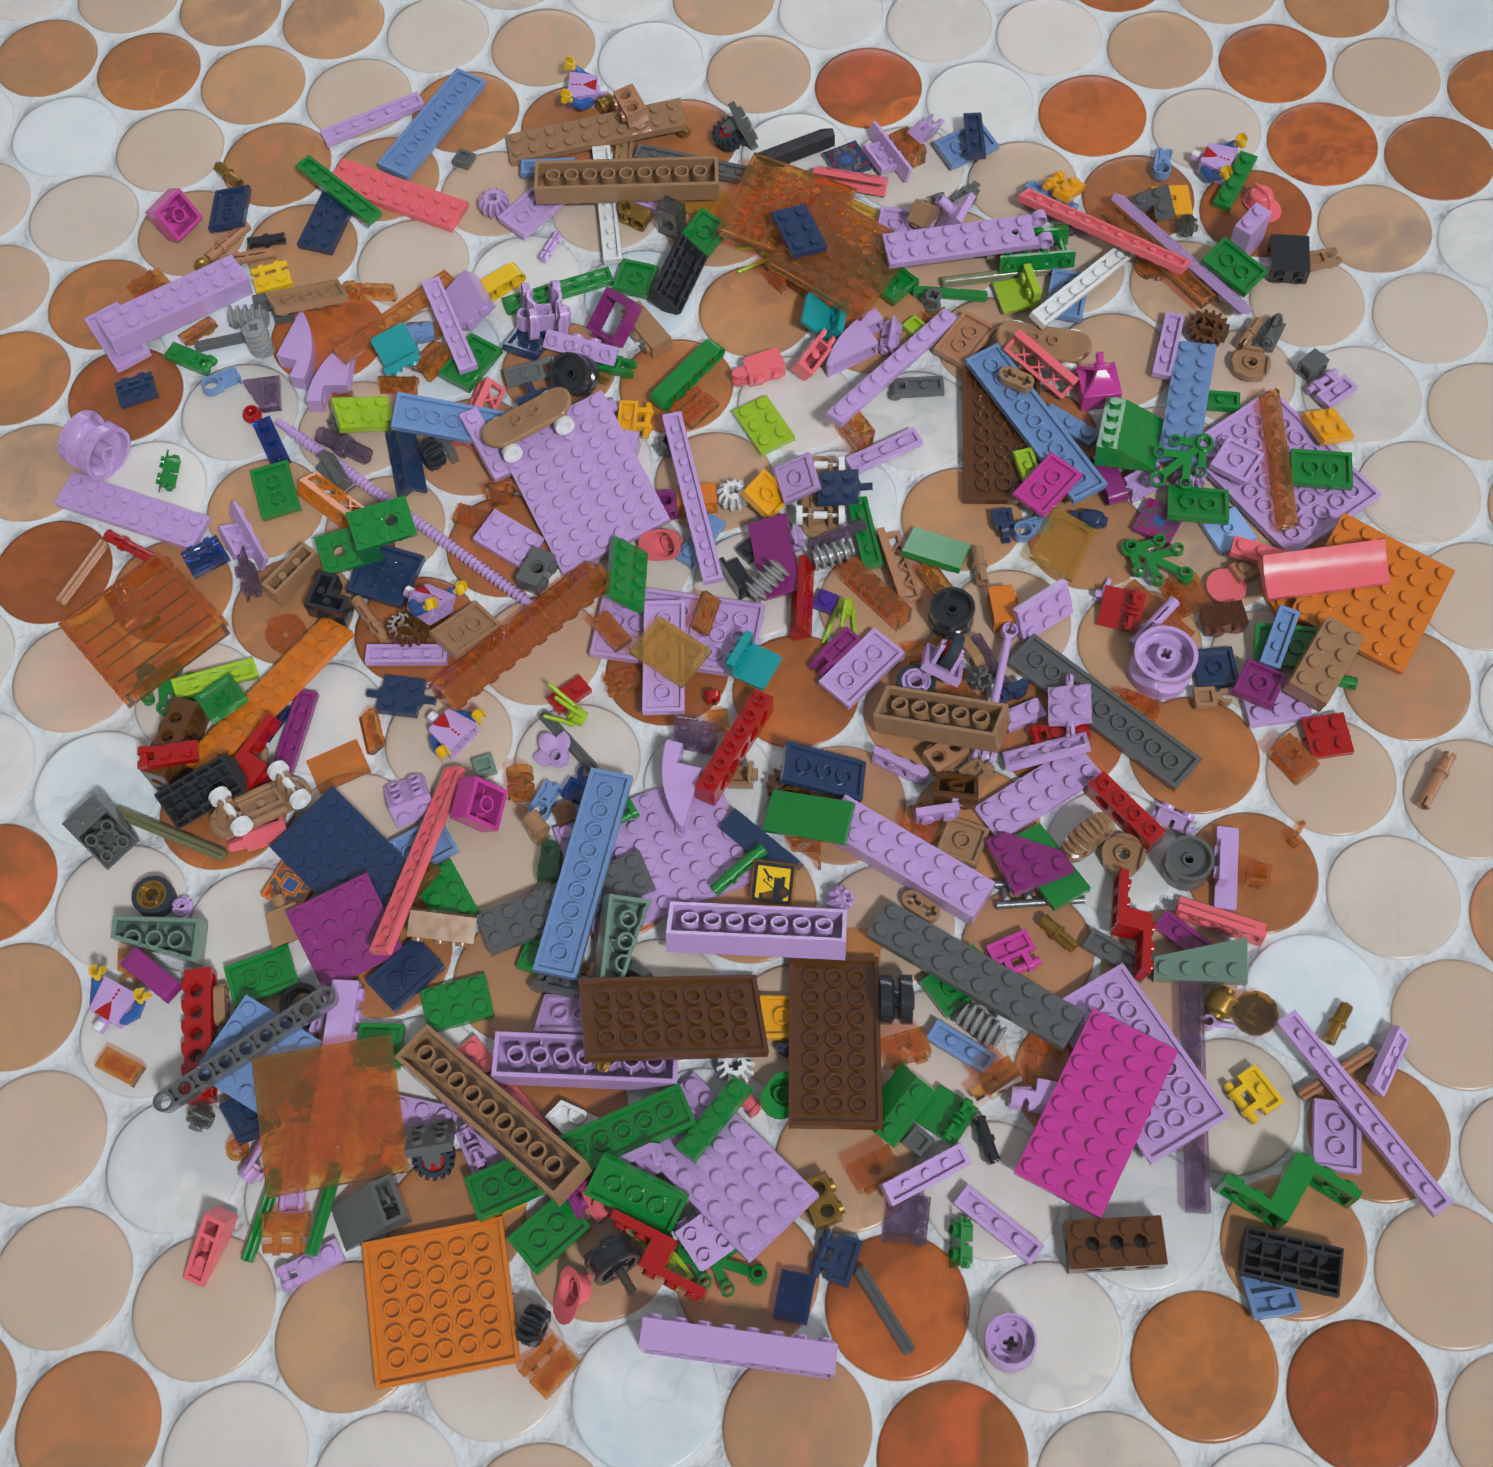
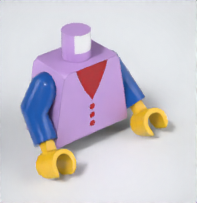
M567 56L563 68L565 70L571 69L572 72L569 73L568 89H563L560 93L561 102L563 104L568 103L569 110L578 109L584 111L588 108L596 107L595 99L609 93L608 86H599L596 75L584 71L578 65L575 66L574 58Z
M1240 133L1236 136V140L1227 143H1209L1205 152L1194 149L1190 160L1199 163L1197 173L1207 182H1215L1222 186L1224 181L1229 179V175L1233 174L1232 166L1237 155L1238 146L1244 148L1248 138L1245 133Z
M465 580L454 583L455 587L447 590H442L430 584H424L417 589L407 586L403 592V596L408 598L407 610L414 617H418L426 624L431 625L453 613L455 598L457 595H462L468 590Z
M477 708L473 712L447 709L442 715H439L436 711L430 712L427 716V721L432 724L428 729L432 752L439 757L441 762L444 761L443 757L445 755L453 760L479 733L475 722L481 725L483 722L480 719L487 717V714L481 708Z
M96 963L88 969L89 975L92 977L89 1010L98 1016L91 1028L104 1034L110 1024L121 1029L125 1025L127 1026L140 1019L146 1000L150 999L152 995L150 992L143 994L144 987L137 988L133 992L106 976L102 978L101 975L106 973L107 968L101 966L97 971Z

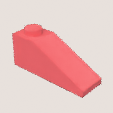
M217 1206L204 1213L183 1275L184 1279L201 1287L207 1284L232 1236L238 1214L221 1206Z

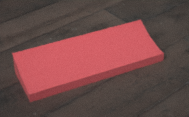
M1385 539L1263 555L1257 563L1266 602L1383 586L1391 582L1387 565Z

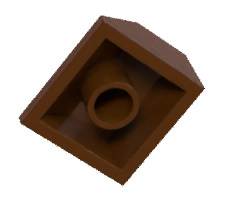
M935 772L932 805L959 802L960 809L962 810L976 809L979 797L978 776Z

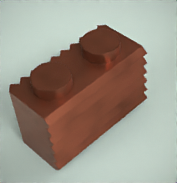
M1242 600L1203 606L1199 613L1205 637L1212 636L1217 638L1228 632L1239 634L1246 629L1249 623Z

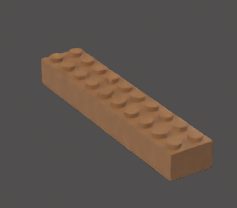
M718 156L535 161L534 193L536 204L612 203L622 200H630L631 202L719 200Z
M428 1024L395 1055L394 1058L406 1072L559 1207L592 1172L585 1159Z

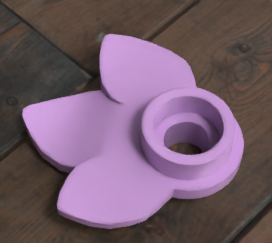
M565 731L561 732L557 737L550 733H542L539 737L540 750L533 754V759L541 766L552 765L556 768L566 766L570 759L568 753L571 744L570 737ZM560 754V758L556 760L557 755Z

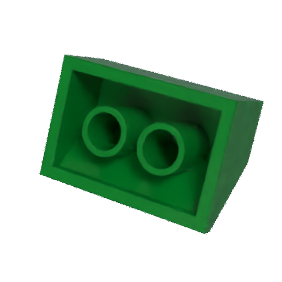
M901 1062L882 1088L883 1129L872 1131L893 1148L898 1147L939 1091Z

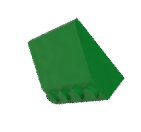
M1107 397L1096 446L1094 465L1146 472L1155 471L1157 459L1153 457L1152 453L1160 444L1164 419L1127 399Z

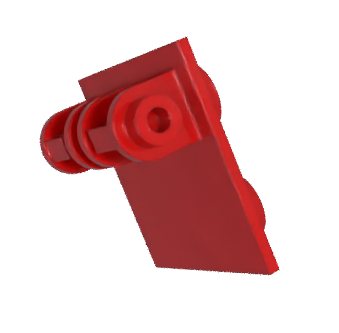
M1105 585L1096 625L1136 634L1146 594L1141 593L1137 589L1127 590Z

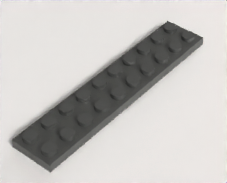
M1035 633L1007 661V665L1022 677H1025L1027 681L1047 696L1048 687L1066 685V675H1069V681L1070 674L1074 676V685L1091 684L1092 723L1089 724V727L1174 792L1201 762L1202 758Z
M890 900L866 933L867 939L1062 1052L1085 1015L1083 1010Z

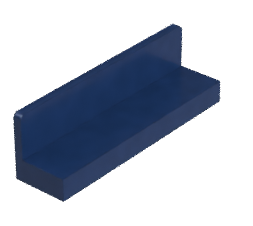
M390 429L385 434L397 497L404 495L407 497L413 490L426 494L428 490L423 464L416 448L418 444L417 434Z
M736 808L719 827L747 852H750L760 843L768 854L760 859L759 862L794 866V869L798 871L804 865Z

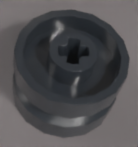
M565 352L558 355L550 367L549 376L553 387H563L569 391L571 396H587L595 390L599 382L598 366L587 355Z
M946 587L939 590L930 602L928 619L932 632L946 640L954 632L968 634L971 631L975 615V601L972 596L964 589L958 587Z
M880 974V1025H892L895 1010L898 1012V1021L901 1025H912L913 1010L915 1009L912 975H899L897 989H894V978L892 975Z

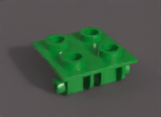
M938 1084L936 1089L939 1092L916 1123L952 1146L958 1143L979 1108L972 1105L973 1101L967 1097L963 1099L943 1085Z

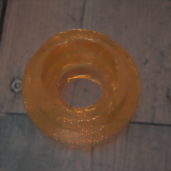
M232 1139L226 1146V1155L232 1161H241L249 1154L248 1143L238 1146L235 1139ZM236 1148H240L242 1150L239 1153L233 1152Z

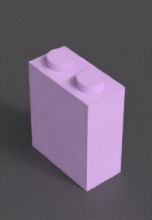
M1256 202L1235 225L1230 241L1248 255H1251L1263 241L1272 211Z
M464 270L445 290L461 328L469 332L477 328L496 307L478 276L467 270Z

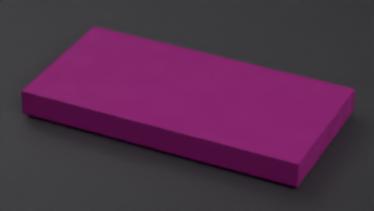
M783 513L748 523L756 570L764 573L763 565L770 567L769 559L778 561L790 574L789 576L783 574L785 579L783 582L777 579L779 586L774 587L771 585L773 592L765 591L767 597L765 599L762 598V600L767 601L797 593L798 566L788 514Z

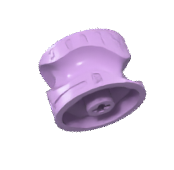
M84 410L74 415L65 424L59 435L57 449L63 461L80 469L90 478L100 481L110 478L123 466L129 455L131 441L128 432L110 420L105 422L93 410Z
M1155 626L1146 630L1137 639L1128 665V676L1131 684L1140 694L1153 700H1170L1181 695L1188 687L1198 662L1197 646L1186 632L1173 626Z

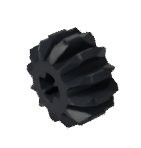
M426 437L417 444L416 448L420 459L430 471L438 470L447 463L446 455L434 437Z
M529 1304L524 1309L518 1322L516 1340L528 1347H538L543 1342V1338L546 1336L549 1328L551 1311L539 1304Z

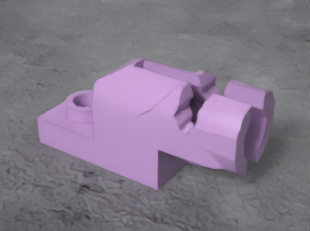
M1038 1078L1035 1090L1032 1089V1086L1013 1085L1009 1109L1020 1111L1025 1103L1028 1113L1042 1115L1057 1082Z

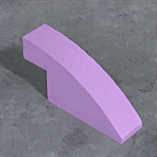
M876 308L855 320L838 338L826 363V375L828 378L878 354V341L873 335L882 331L883 317Z
M299 312L276 356L281 367L292 369L289 377L293 386L308 391L316 367V346L307 319L303 312Z
M354 338L348 339L336 348L317 370L306 397V403L310 412H325L328 396L351 397L358 353Z
M666 739L662 759L663 787L671 817L680 833L685 834L696 800L695 784L702 774V768L682 764L681 761L684 754L683 743Z

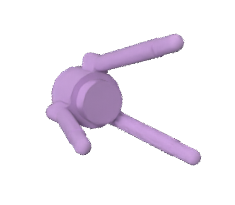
M264 1135L257 1138L246 1161L237 1173L250 1184H253L255 1180L261 1182L265 1175L284 1161L283 1154L265 1170L260 1172L262 1167L256 1163V1160L266 1145L265 1141L261 1143Z

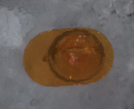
M508 477L495 483L492 479L484 484V487H486V498L491 502V507L493 508L510 504L515 493L520 491L515 479Z

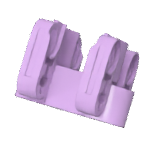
M551 280L549 283L548 303L546 304L534 302L533 289H531L529 282L521 283V308L517 311L518 330L528 332L530 341L539 340L540 331H547L548 329L568 334V327L571 325V308L568 305L562 304L559 280Z

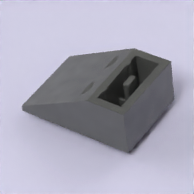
M101 791L93 794L62 823L107 870L139 842V839L120 812Z
M391 1173L368 1183L332 1206L331 1209L346 1252L362 1245V1242L374 1240L413 1222L398 1181Z

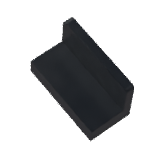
M723 557L719 558L722 574L737 598L741 600L751 595L747 590L745 582L747 581L752 584L753 581L738 557L729 562H726Z

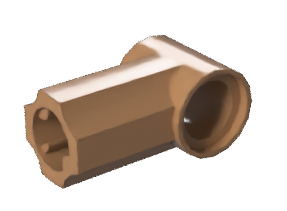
M537 810L528 813L523 818L522 823L527 828L531 841L535 845L540 844L543 846L549 842L550 826Z

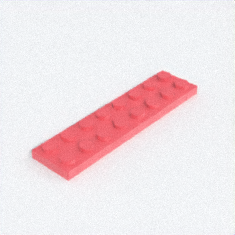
M344 158L341 159L332 172L374 206L451 233L469 208L468 201Z

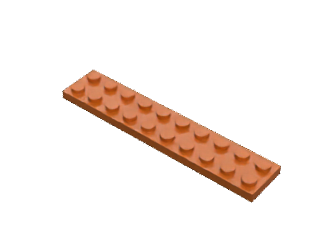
M321 618L246 694L249 702L220 720L199 741L200 762L184 765L194 771L222 753L233 758L266 714L270 713L276 717L355 636L353 632L332 619Z

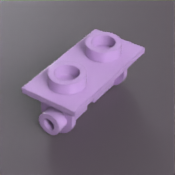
M893 315L892 320H886L883 323L881 334L883 338H881L879 351L882 355H887L890 352L893 354L900 347L899 337L902 333V324L898 322L895 315Z
M1164 801L1162 805L1156 804L1160 808L1159 810L1154 809L1151 815L1154 820L1167 827L1170 821L1173 820L1175 821L1172 827L1173 830L1185 836L1186 834H1192L1194 828L1191 827V824H1197V821H1194V815L1185 811L1182 814L1173 811L1175 806Z

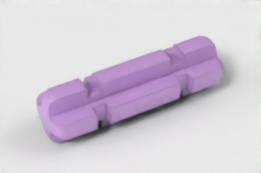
M554 231L551 238L548 239L542 249L544 251H541L538 255L540 262L547 263L549 261V256H552L562 240L560 232Z

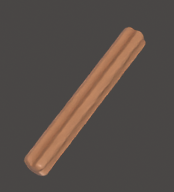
M99 539L62 588L55 598L58 604L65 606L109 547L105 540Z
M1369 1046L1340 1065L1350 1074L1375 1059L1377 1053L1373 1047ZM1316 1078L1300 1088L1297 1094L1302 1101H1306L1327 1087L1319 1078Z

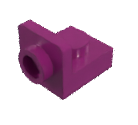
M586 1180L568 1198L571 1208L579 1221L588 1217L585 1210L589 1207L583 1195L578 1196L586 1191L588 1186Z

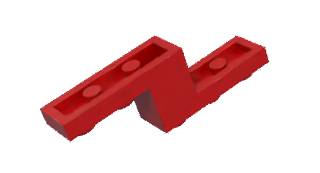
M270 713L266 714L233 757L246 774L248 789L245 792L259 787L270 780V777L267 775L269 765L257 757L258 753L265 749L266 743L271 736L278 732L279 726L282 723Z
M1120 868L1113 879L1110 934L1136 941L1134 979L1143 981L1148 974H1151L1154 962L1151 961V954L1155 945L1152 941V935L1155 931L1153 913L1129 907L1131 899L1128 897V892L1131 888L1132 880L1129 879V869Z
M613 1209L609 1217L614 1222L613 1227L622 1232H625L626 1229L634 1232V1237L644 1243L650 1240L638 1265L643 1270L641 1274L651 1280H654L655 1277L663 1280V1285L673 1291H676L677 1288L685 1292L684 1296L694 1302H697L698 1299L705 1301L708 1295L706 1288L667 1269L679 1245L678 1241Z

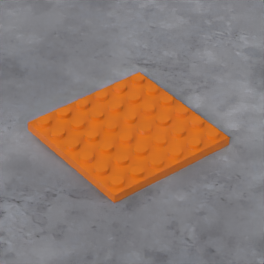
M1343 512L1324 547L1385 539L1387 565L1391 582L1383 586L1297 597L1292 609L1300 611L1297 621L1308 627H1319L1329 615L1365 636L1357 653L1401 675L1408 665L1455 570Z
M503 1216L493 1217L481 1223L479 1221H472L362 1242L375 1390L379 1391L522 1363L519 1341L516 1340L517 1321Z

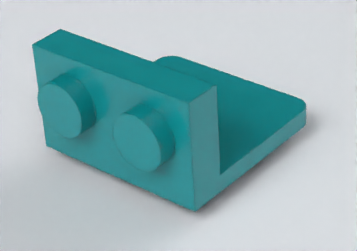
M809 292L805 295L800 321L817 335L825 328L827 333L822 339L828 341L832 336L836 338L844 332L849 303L843 299L830 307Z
M399 323L371 339L374 349L385 366L383 370L386 376L392 374L394 377L403 372V367L408 365L411 368L420 363L418 359L422 357V354L404 323Z
M746 630L743 636L737 638L733 652H729L726 656L727 675L759 690H764L779 667L782 657L755 644L753 633Z

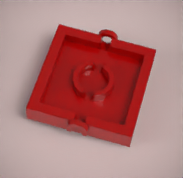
M1344 712L1307 717L1300 720L1304 735L1302 742L1307 746L1310 761L1352 755L1355 752Z

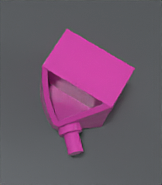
M169 188L145 212L167 240L179 242L203 218L180 188Z
M1096 352V362L1094 364L1076 366L1074 375L1079 380L1075 384L1080 411L1104 409L1107 397H1122V389L1115 361L1104 362V352Z
M477 776L460 777L449 818L480 832L498 831L508 791Z

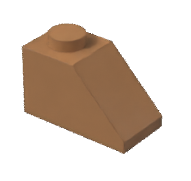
M916 198L906 220L912 222L911 226L917 229L929 228L942 209L929 199Z

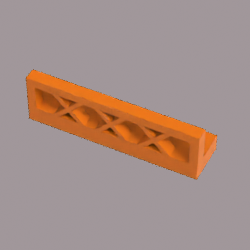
M314 471L298 481V495L342 529L350 527L346 512L364 507L318 471ZM317 479L321 484L312 483L311 481ZM323 490L333 491L335 494H327ZM337 500L346 501L349 505L340 504Z

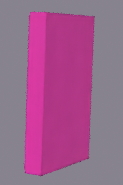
M1050 452L1012 493V497L1044 519L1077 484L1083 474Z

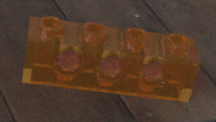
M856 556L840 568V581L893 630L897 632L911 620L912 607Z

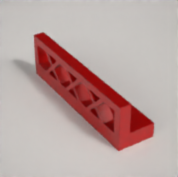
M804 554L799 555L797 565V593L791 594L790 638L793 641L812 637L814 565Z

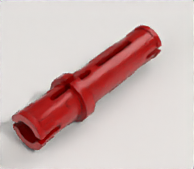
M110 529L104 533L103 540L116 546L118 550L126 551L152 566L158 564L160 560L158 554L130 541L129 537L121 536Z

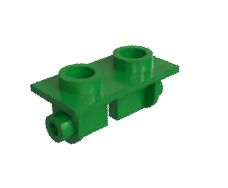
M169 450L166 452V457L161 456L159 467L163 468V471L157 474L156 484H159L158 492H160L161 487L169 492L176 488L178 475L171 474V472L178 474L181 459L178 455L169 456Z
M960 1216L950 1219L948 1234L950 1236V1247L947 1253L949 1268L961 1266V1268L969 1269L970 1264H973V1246L965 1245V1241L973 1242V1224L971 1219Z

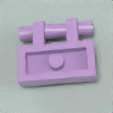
M1333 368L1332 370L1325 371L1319 379L1311 381L1309 386L1305 388V392L1307 394L1317 392L1314 399L1325 409L1335 407L1356 392L1358 386L1345 374L1338 378L1336 375L1339 374V371Z

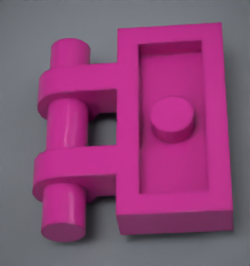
M1026 929L985 946V950L990 958L1018 974L1025 971H1033L1036 966L1042 964L1039 956L1031 959L1029 953L1035 951L1036 947ZM1021 957L1023 963L1013 967L1011 961Z

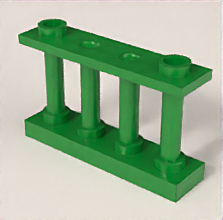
M1068 225L1033 227L1035 237L1042 232H1051L1054 240L1053 246L1057 245L1059 251L1048 252V249L1040 248V252L1029 253V250L1021 251L1022 254L1014 255L1003 253L1000 256L999 273L1022 272L1023 265L1031 263L1034 271L1074 267L1076 250H1067L1065 246L1068 245Z

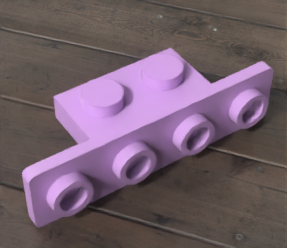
M872 121L868 135L874 143L864 145L862 151L880 175L896 171L904 182H908L912 171L911 165L876 121Z
M550 329L547 330L543 343V348L560 353L573 352L587 355L595 362L609 366H615L619 348L603 344L601 340L591 337L588 340L584 339V336L581 334L573 333L569 335Z
M232 501L229 515L234 523L219 526L218 532L233 560L253 557L259 570L263 571L268 562V554L261 547L258 536H255L251 523L245 518L242 507H239L237 501Z
M1218 826L1216 828V845L1213 847L1215 865L1212 869V879H1214L1213 907L1228 911H1235L1237 908L1238 828Z

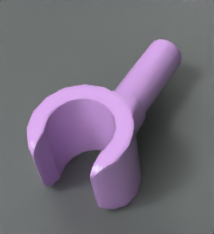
M1107 578L1102 590H1095L1094 601L1102 602L1105 585H1110L1112 581L1110 578Z
M1206 1014L1203 1017L1204 1020H1211L1213 1022L1211 1025H1203V1028L1207 1031H1212L1215 1027L1235 1029V1023L1217 1021L1211 1014Z

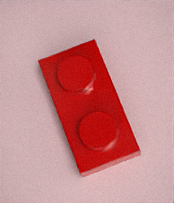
M580 674L559 688L574 703H578L592 693V689ZM553 692L546 697V700L554 711L561 715L568 709L554 699L555 696H560Z

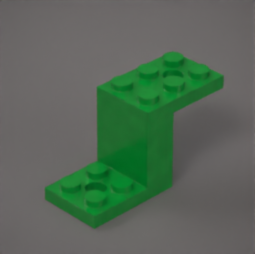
M404 495L346 512L349 528L315 537L314 540L323 570L328 573L339 574L385 560L381 546L418 536L407 498ZM391 516L397 518V523L394 526L386 524V520ZM343 547L345 553L339 557L335 556V549Z
M1296 1152L1285 1163L1267 1197L1262 1190L1255 1187L1252 1189L1244 1184L1245 1181L1235 1174L1230 1175L1227 1173L1214 1189L1216 1193L1276 1230H1279L1290 1220L1308 1186L1345 1209L1357 1202L1363 1191L1358 1189L1356 1183L1348 1179L1343 1180L1336 1175L1333 1169L1327 1166H1320L1314 1162L1313 1157L1303 1152Z

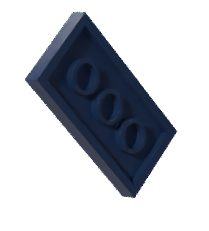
M322 191L297 242L298 248L333 256L352 213L326 192Z
M787 740L784 744L780 783L838 798H843L846 794L860 803L863 800L866 761Z

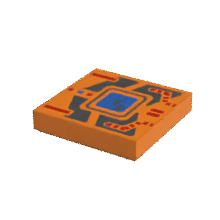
M282 861L260 895L271 901V897L283 893L287 904L297 902L300 905L307 902L313 891Z

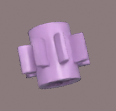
M842 885L832 887V891L828 892L826 898L827 905L830 909H847L848 912V908H851L854 902L853 893L848 888H843Z

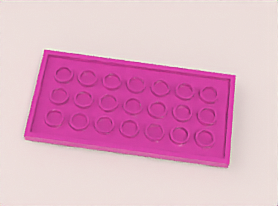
M1093 1008L1013 1174L1096 1218H1101L1179 1050Z

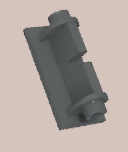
M1276 313L1272 318L1268 317L1254 346L1273 353L1286 326L1283 323L1282 314Z

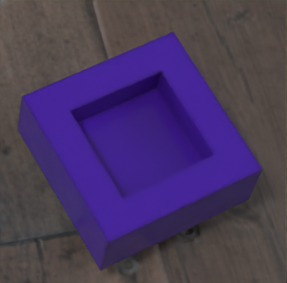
M820 588L813 602V609L831 615L839 600V595Z

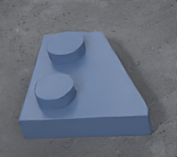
M1239 1276L1252 1321L1301 1313L1302 1309L1295 1288Z

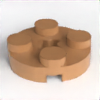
M1247 345L1242 347L1241 350L1233 354L1231 360L1233 376L1244 381L1261 382L1270 370V356L1268 355L1267 357L1264 353L1265 350L1257 346ZM1252 361L1255 366H1250L1247 363Z
M1119 833L1110 839L1108 838L1101 849L1102 866L1114 875L1118 873L1120 868L1129 869V877H1132L1142 868L1146 859V851L1138 838L1127 833ZM1122 850L1126 851V855L1129 858L1121 859L1117 853H1121Z

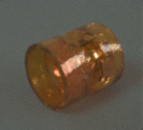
M528 764L509 766L506 769L508 799L513 802H526L534 799L533 767Z

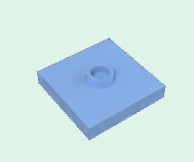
M1236 506L1229 509L1228 525L1200 523V527L1220 556L1229 553L1235 535L1256 541L1257 538Z

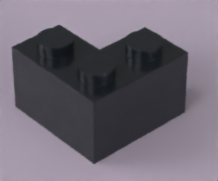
M319 570L304 602V606L311 617L319 619L328 618L347 626L354 611V606L348 596L340 595L343 585L338 575Z

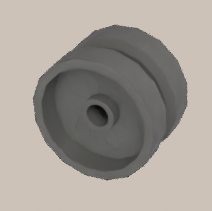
M1191 835L1180 836L1170 843L1162 858L1160 868L1162 876L1170 886L1177 890H1196L1205 883L1214 867V853L1208 843L1201 838Z

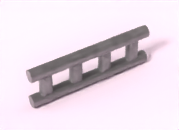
M993 880L996 882L994 889H1001L1002 900L996 901L997 910L1049 906L1044 898H1033L1032 890L1024 893V899L1011 900L1010 889L1006 881ZM1082 895L1066 905L1085 904V896Z

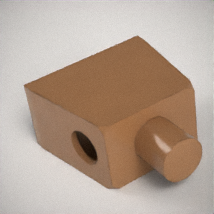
M283 893L270 898L275 910L265 914L273 949L298 940L285 912L299 904L297 902L287 904Z

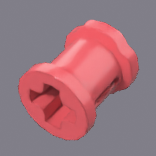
M752 1094L741 1106L749 1114L748 1117L750 1119L754 1118L762 1110L760 1102Z

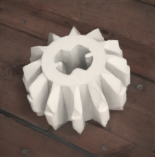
M736 478L733 481L726 479L725 484L720 483L719 489H717L719 505H723L724 510L730 508L731 512L735 508L741 511L742 506L747 507L748 502L740 494L748 485H744L743 480L737 482Z
M752 1057L718 1058L717 1062L720 1065L716 1067V1071L721 1073L719 1076L720 1080L727 1079L726 1083H728L735 1076L747 1084V1076L751 1077L754 1075V1071L751 1070L755 1067V1063L750 1061ZM735 1063L738 1064L737 1071H733V1064Z

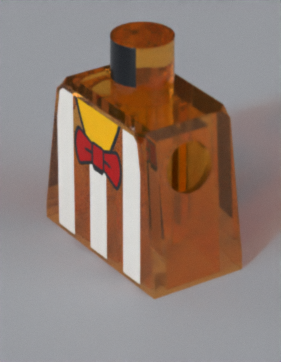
M1007 1055L978 1075L980 1083L970 1089V1092L977 1102L987 1095L994 1100L1012 1089L1013 1085L1017 1086L1022 1083V1074L1010 1056ZM992 1080L998 1081L994 1086L989 1085Z

